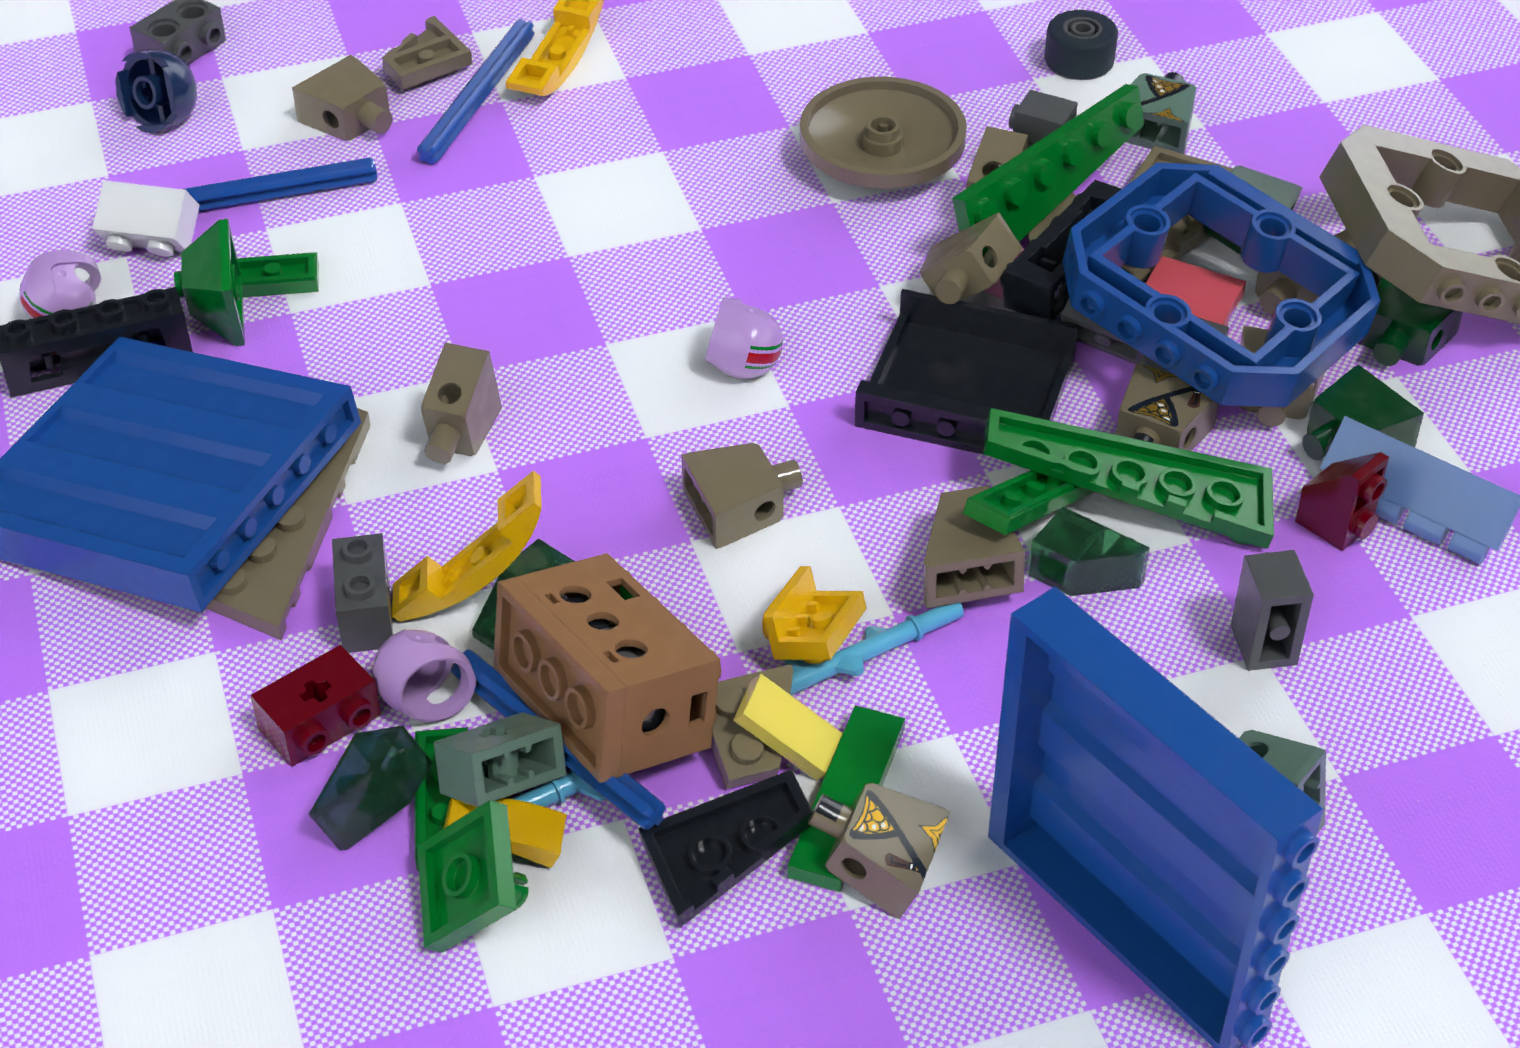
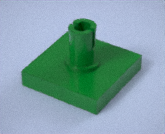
M489 800L417 845L425 949L443 953L517 910L528 897L529 887L522 886L528 883L526 875L513 872L508 810L505 804Z

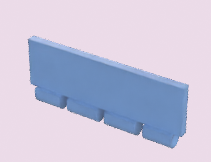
M1344 416L1320 469L1324 470L1335 462L1382 452L1389 456L1384 476L1387 479V486L1378 500L1375 512L1380 518L1395 525L1406 508L1410 512L1404 522L1403 529L1439 546L1443 543L1449 529H1451L1455 533L1449 543L1448 550L1479 565L1486 558L1490 548L1496 551L1500 550L1520 510V495Z

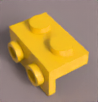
M800 566L763 614L762 630L765 638L770 642L773 659L804 660L810 664L831 660L867 609L863 591H817L811 566Z

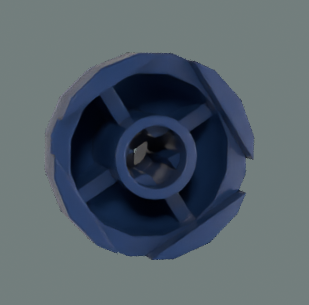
M159 49L141 50L125 56L122 60L127 61L124 69L117 71L115 79L116 95L125 116H133L136 122L142 124L135 127L148 133H157L182 124L194 110L197 100V84L187 63L176 54Z

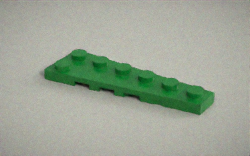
M1123 85L954 196L952 200L959 232L999 212L1018 242H1020L1144 126L1139 86ZM985 247L983 248V250H982V256H983V257H984V255L986 254V252L989 250L988 248H985Z
M990 408L986 420L984 455L1228 536L1238 544H1252L1268 549L1274 537L1272 468Z

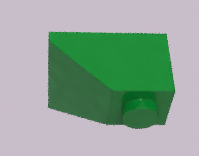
M220 219L181 252V271H174V284L179 298L185 297L190 316L235 346L245 345L242 272L229 220Z

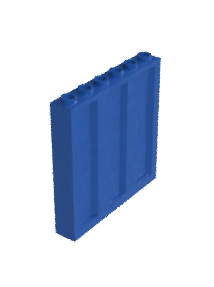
M119 337L0 458V560L202 613L361 424L351 386Z
M1053 587L1012 612L1010 616L988 838L1214 1048H1242L1244 1045L1247 1048L1255 1047L1266 1037L1272 1027V1022L1269 1019L1273 1004L1281 993V988L1278 984L1282 969L1290 958V952L1287 950L1291 934L1300 920L1297 911L1301 896L1309 885L1310 879L1307 877L1311 857L1316 852L1320 843L1317 833L1324 808L1057 587Z

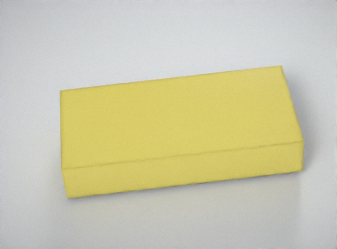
M759 674L750 681L733 720L816 781L826 775L843 734L763 674Z

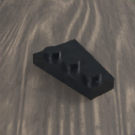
M792 769L666 817L659 826L654 825L649 830L642 829L641 827L638 828L642 844L680 928L811 826L808 824V821L813 811Z

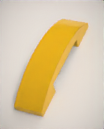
M559 0L553 8V25L531 59L521 57L505 82L506 88L539 96H546L557 90L567 80L583 56L598 22L604 0Z
M532 471L498 498V522L443 566L426 556L393 583L392 617L400 622L416 619L449 608L477 593L503 573L524 549L538 523L542 509L541 476Z

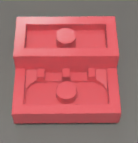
M1162 256L1145 284L1161 294L1173 295L1182 299L1189 305L1192 314L1196 317L1228 326L1230 315L1244 296L1247 281Z

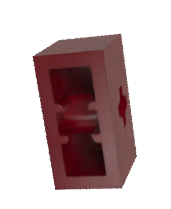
M341 644L250 695L258 730L291 767L310 756L319 754L327 746L355 730L364 728L372 720L381 716L375 680Z

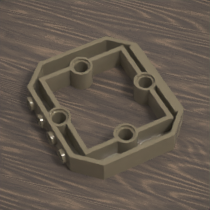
M1367 125L1361 126L1342 140L1319 178L1365 266L1419 303L1520 324V167L1505 158ZM1445 202L1497 213L1515 244L1509 251L1508 257L1504 255L1487 257L1430 244L1416 218L1424 205L1440 208L1444 206Z

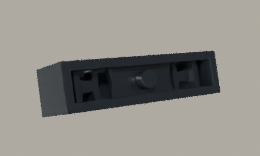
M1094 180L1081 194L1075 196L1072 203L1059 216L1052 219L1050 225L1036 239H1032L1026 249L1013 262L1007 264L1000 280L1003 287L1004 308L1054 320L1064 310L1069 294L1062 261L1070 230L1075 224L1122 188ZM1062 283L1063 291L1060 292L1055 298V292L1057 291L1058 286Z
M176 287L153 289L145 294L118 300L108 299L91 306L73 310L63 309L50 315L28 320H13L5 325H1L0 362L10 396L14 397L74 383L119 337L147 343L164 340L167 347L193 352L184 311ZM61 363L62 371L31 377L30 370L46 366L48 370L54 368V364Z

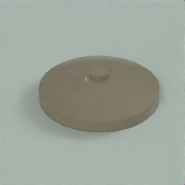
M865 77L838 83L823 90L811 99L804 108L800 118V144L807 159L826 175L861 187L879 189L903 188L931 181L949 171L959 161L966 145L967 124L960 107L940 90L924 83L904 78Z

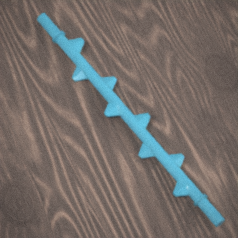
M961 603L938 606L917 616L909 615L905 618L904 622L888 629L869 626L865 629L866 639L836 652L831 660L816 664L806 663L804 660H785V665L791 664L793 668L790 695L839 673L854 676L863 674V662L911 640H922L925 634L962 618L964 610ZM573 772L512 798L543 807L550 806L556 802L559 805L565 803V798L578 792L598 801L606 800Z

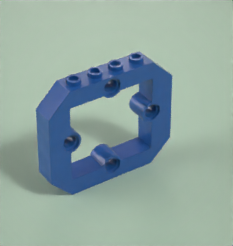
M1155 163L1071 228L1062 261L1072 308L1219 405L1287 407L1368 334L1381 302L1372 271L1365 266L1355 248L1219 165ZM1188 214L1241 247V258L1251 269L1264 273L1279 271L1318 295L1319 298L1312 304L1296 298L1285 299L1279 302L1267 331L1264 345L1255 353H1252L1193 315L1189 305L1182 299L1173 295L1159 293L1120 267L1127 264L1134 268L1144 269L1157 265L1161 259L1169 229Z

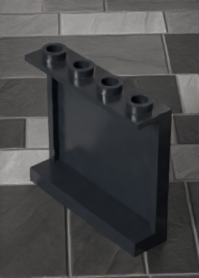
M902 289L900 295V315L870 381L861 380L856 390L855 427L984 455L986 420L990 408L1053 421L1075 360L1079 325L964 301L945 304L935 295Z

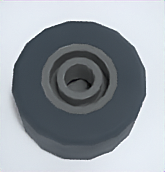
M1080 9L1057 14L1049 21L1044 54L1047 66L1056 74L1070 79H1095L1105 75L1114 65L1118 29L1110 18L1095 11Z

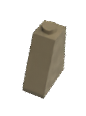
M988 485L941 493L924 558V604L926 608L1024 592L1025 550L1015 532L1004 535L962 514L967 498L989 489Z

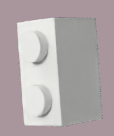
M103 180L92 229L106 242V246L114 250L129 252L132 250V247L146 248L148 252L155 255L170 257L173 255V252L181 253L192 243L200 205L183 189Z

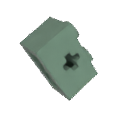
M524 712L434 741L440 794L476 807L489 800L496 801L566 776L561 724Z

